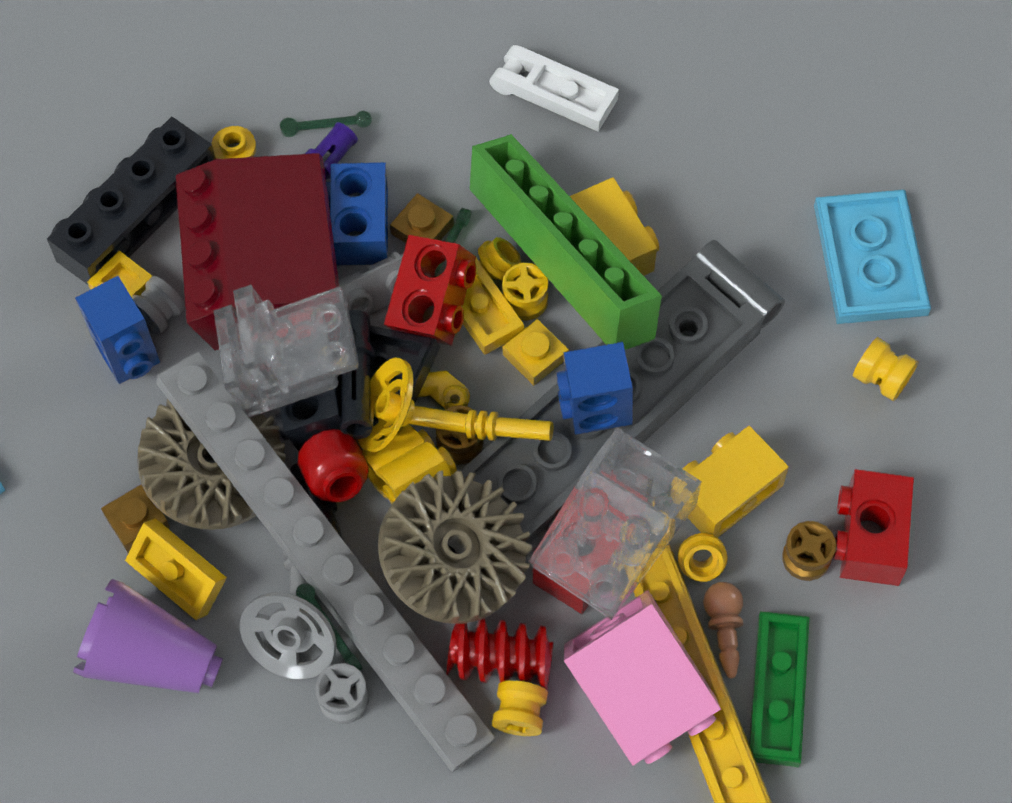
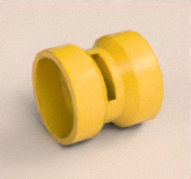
M876 337L861 357L852 376L863 384H878L881 395L894 402L911 379L919 362L907 354L896 356V353L891 351L889 343Z

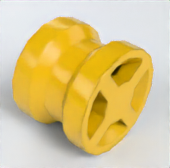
M519 263L506 271L502 282L503 296L521 320L529 321L536 319L544 313L548 306L549 280L532 263Z
M502 681L498 684L497 697L501 701L500 708L493 713L492 726L501 732L518 736H538L542 734L543 720L539 714L540 708L547 703L548 691L539 685L529 682Z

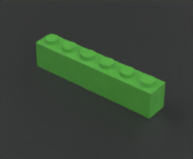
M510 134L472 146L469 190L606 345L623 342L624 349L627 350L654 340L662 295L516 138Z

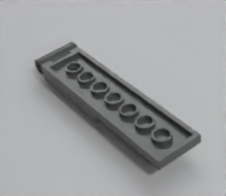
M712 240L707 243L691 261L658 290L662 298L655 339L625 350L633 387L632 425L575 435L572 418L565 420L562 418L558 397L559 388L558 383H556L519 417V419L552 421L554 432L551 441L498 436L495 441L489 444L461 470L464 478L469 473H475L473 481L484 484L487 480L492 481V491L500 487L504 489L501 498L507 505L512 502L516 503L517 507L513 513L524 514V519L520 526L523 533L527 531L530 533V537L525 541L526 543H530L563 512L571 500L575 501L617 460L623 463L760 334L761 328L768 325L783 308L785 300L718 241ZM691 331L694 333V335L685 336L682 334V332ZM602 341L598 346L606 344ZM448 545L450 551L457 554L456 551Z

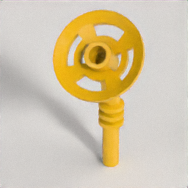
M392 358L386 361L370 380V420L372 432L366 438L359 439L358 442L364 450L378 452L393 440L401 427H405L407 424L466 433L468 439H474L477 434L479 440H484L488 436V440L495 441L497 436L551 441L554 424L552 421L499 417L498 412L494 411L488 416V412L482 410L478 415L476 410H470L468 414L415 406L412 400V368L406 360ZM403 373L402 380L396 379L389 383L396 375ZM374 415L378 418L379 422L375 426H373ZM382 436H386V438L378 441Z

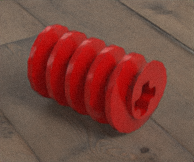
M485 618L478 620L473 631L468 630L467 623L455 624L450 639L446 675L449 676L455 664H457L460 679L466 681L474 667H477L479 679L482 683H487L490 680L494 670L498 672L500 683L511 680L514 673H518L519 681L531 683L536 675L538 676L540 686L548 690L554 641H549L546 626L540 625L534 638L530 639L526 623L520 622L513 636H509L505 620L499 621L493 633L488 632Z

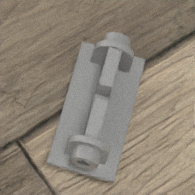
M395 251L391 253L390 257L368 266V272L361 274L358 271L339 280L342 304L335 308L341 316L349 310H361L369 315L390 304L403 253L399 254Z

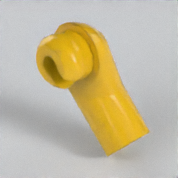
M448 371L429 372L418 396H430L445 409L458 405L468 406L470 401V393L467 387Z

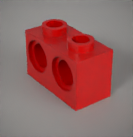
M408 235L384 325L395 331L435 338L440 344L452 346L455 334L460 331L463 325V304L467 289L475 281L476 256L460 244ZM447 260L444 272L435 277L438 265ZM434 305L432 317L428 321L423 322L424 312L427 308Z

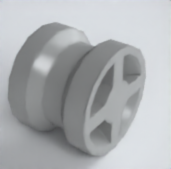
M152 276L145 284L146 290L141 295H133L132 299L143 315L148 330L161 335L168 327L167 321L172 316H179L186 309L182 297L173 287L163 279Z
M346 663L333 664L325 668L318 676L315 684V694L319 707L327 719L338 724H349L358 720L365 713L369 704L368 690L362 673L356 667ZM334 699L344 700L346 704L344 702H334Z

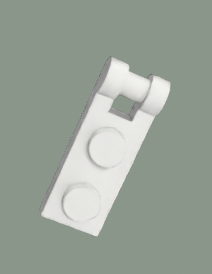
M518 45L510 47L504 56V66L497 68L489 80L492 88L500 94H514L599 132L619 96L618 88ZM529 72L527 77L519 75V73Z

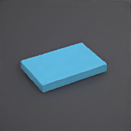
M893 190L816 197L814 209L836 323L845 324L928 316L931 305L906 191Z

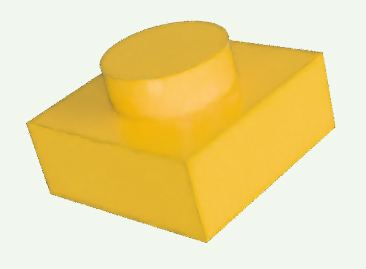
M118 251L87 283L91 290L119 276L132 297L133 295H141L146 290L145 284L152 275L121 251Z
M538 319L502 346L503 356L533 386L564 362L563 352H569V349Z

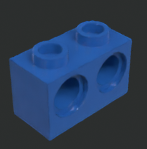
M386 163L331 164V181L326 182L337 266L373 265L388 258V181ZM352 193H362L361 195L356 197L348 196ZM354 231L363 232L358 236L347 235Z
M119 276L75 297L93 342L118 384L128 379L140 378L146 375L153 366L160 363L146 321Z
M623 342L563 352L565 370L556 372L559 388L558 397L563 420L572 418L575 435L632 425L633 387Z

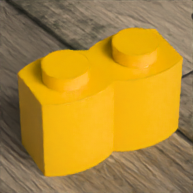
M409 424L401 427L393 440L378 452L361 450L369 467L368 478L383 497L388 498L391 504L412 482L416 484L428 474L434 477L439 471H443V476H452L457 471L452 457L444 447L436 449L432 439L424 429L417 432Z

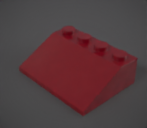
M319 153L215 159L176 175L187 324L215 351L342 304L324 163Z

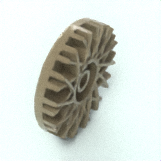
M229 388V393L285 464V443L280 441L279 426H273V416L271 415L267 419L262 414V404L260 402L251 405L252 398L248 395L245 401L235 398V390ZM167 399L166 406L160 404L157 407L156 415L152 419L150 417L147 418L146 426L141 431L140 443L138 445L137 467L139 479L151 502L171 519L183 525L199 529H225L240 525L254 518L256 514L218 464L206 461L215 460L170 401Z
M439 471L434 477L428 474L416 484L412 482L405 491L400 493L387 510L380 527L378 553L381 568L388 584L400 600L412 610L424 617L443 623H470L490 616L516 594V589L525 580L526 575L524 573L530 566V563H526V555L531 551L532 545L525 542L530 537L529 531L523 533L520 526L524 519V514L513 513L517 505L515 502L509 505L505 503L501 498V495L504 493L503 488L500 487L492 491V481L487 480L484 484L473 481L475 473H469L464 478L462 471H456L452 476H443V471ZM448 545L451 546L457 554L450 551Z

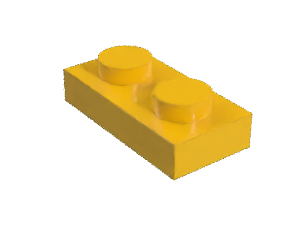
M476 258L475 281L467 289L463 304V325L483 354L486 355L506 344L524 330V324Z
M156 518L143 523L125 559L130 566L195 620L208 615L227 579L224 574Z

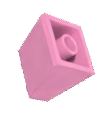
M648 590L564 644V662L632 766L643 759L646 764L660 759L672 749L670 744L672 740L686 731L690 736L702 732L715 722L716 718L713 714L721 710L714 693Z

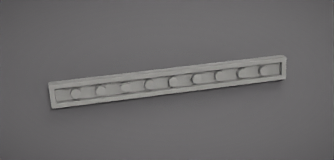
M199 352L194 353L157 375L156 384L449 770L453 773L492 744L495 740L493 734Z

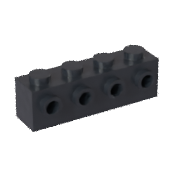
M172 116L161 127L152 130L147 136L145 143L132 156L124 158L117 165L114 173L100 187L92 189L86 195L83 203L68 218L62 219L55 225L47 241L56 262L88 285L87 281L118 251H121L130 258L178 209L176 175L216 159L212 144Z

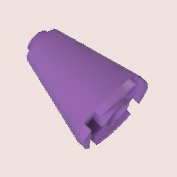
M111 579L105 590L114 593L113 597L109 596L106 605L98 602L77 658L86 662L82 661L76 665L73 673L83 678L199 693L203 684L212 687L223 661V658L215 656L217 645L125 583Z

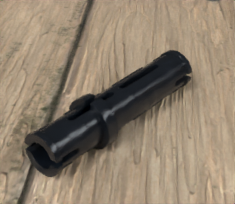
M349 310L340 317L341 344L337 348V362L341 366L342 422L340 430L353 439L359 440L366 438L372 432L370 420V367L374 363L375 350L370 344V316L361 310Z

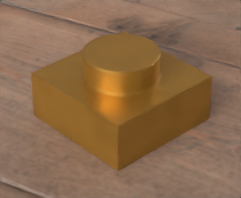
M417 193L392 221L390 231L393 236L404 243H407L408 235L441 241L454 226V217Z
M142 484L101 508L105 518L128 553L144 522L156 518L168 529L170 528L167 519L151 502Z

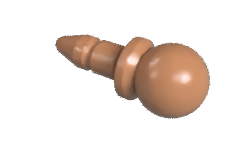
M718 582L707 589L703 605L706 613L711 617L708 622V628L718 630L717 641L718 648L721 650L719 653L721 665L726 676L732 679L737 674L740 660L739 652L737 651V631L735 629L744 625L743 619L738 616L743 608V596L735 585L728 582Z

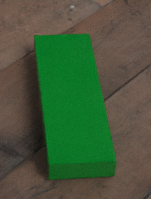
M759 612L749 746L756 763L799 767L801 764L810 617Z

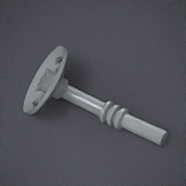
M283 551L285 569L290 571V594L272 592L253 599L242 613L240 634L247 651L265 669L284 678L305 680L319 676L325 668L330 666L336 653V638L329 621L310 603V585ZM272 603H282L284 608L277 609L271 617L258 614L263 607ZM263 631L267 641L273 648L282 653L281 656L266 646L258 632ZM313 644L323 651L314 660L299 662V652L307 651Z

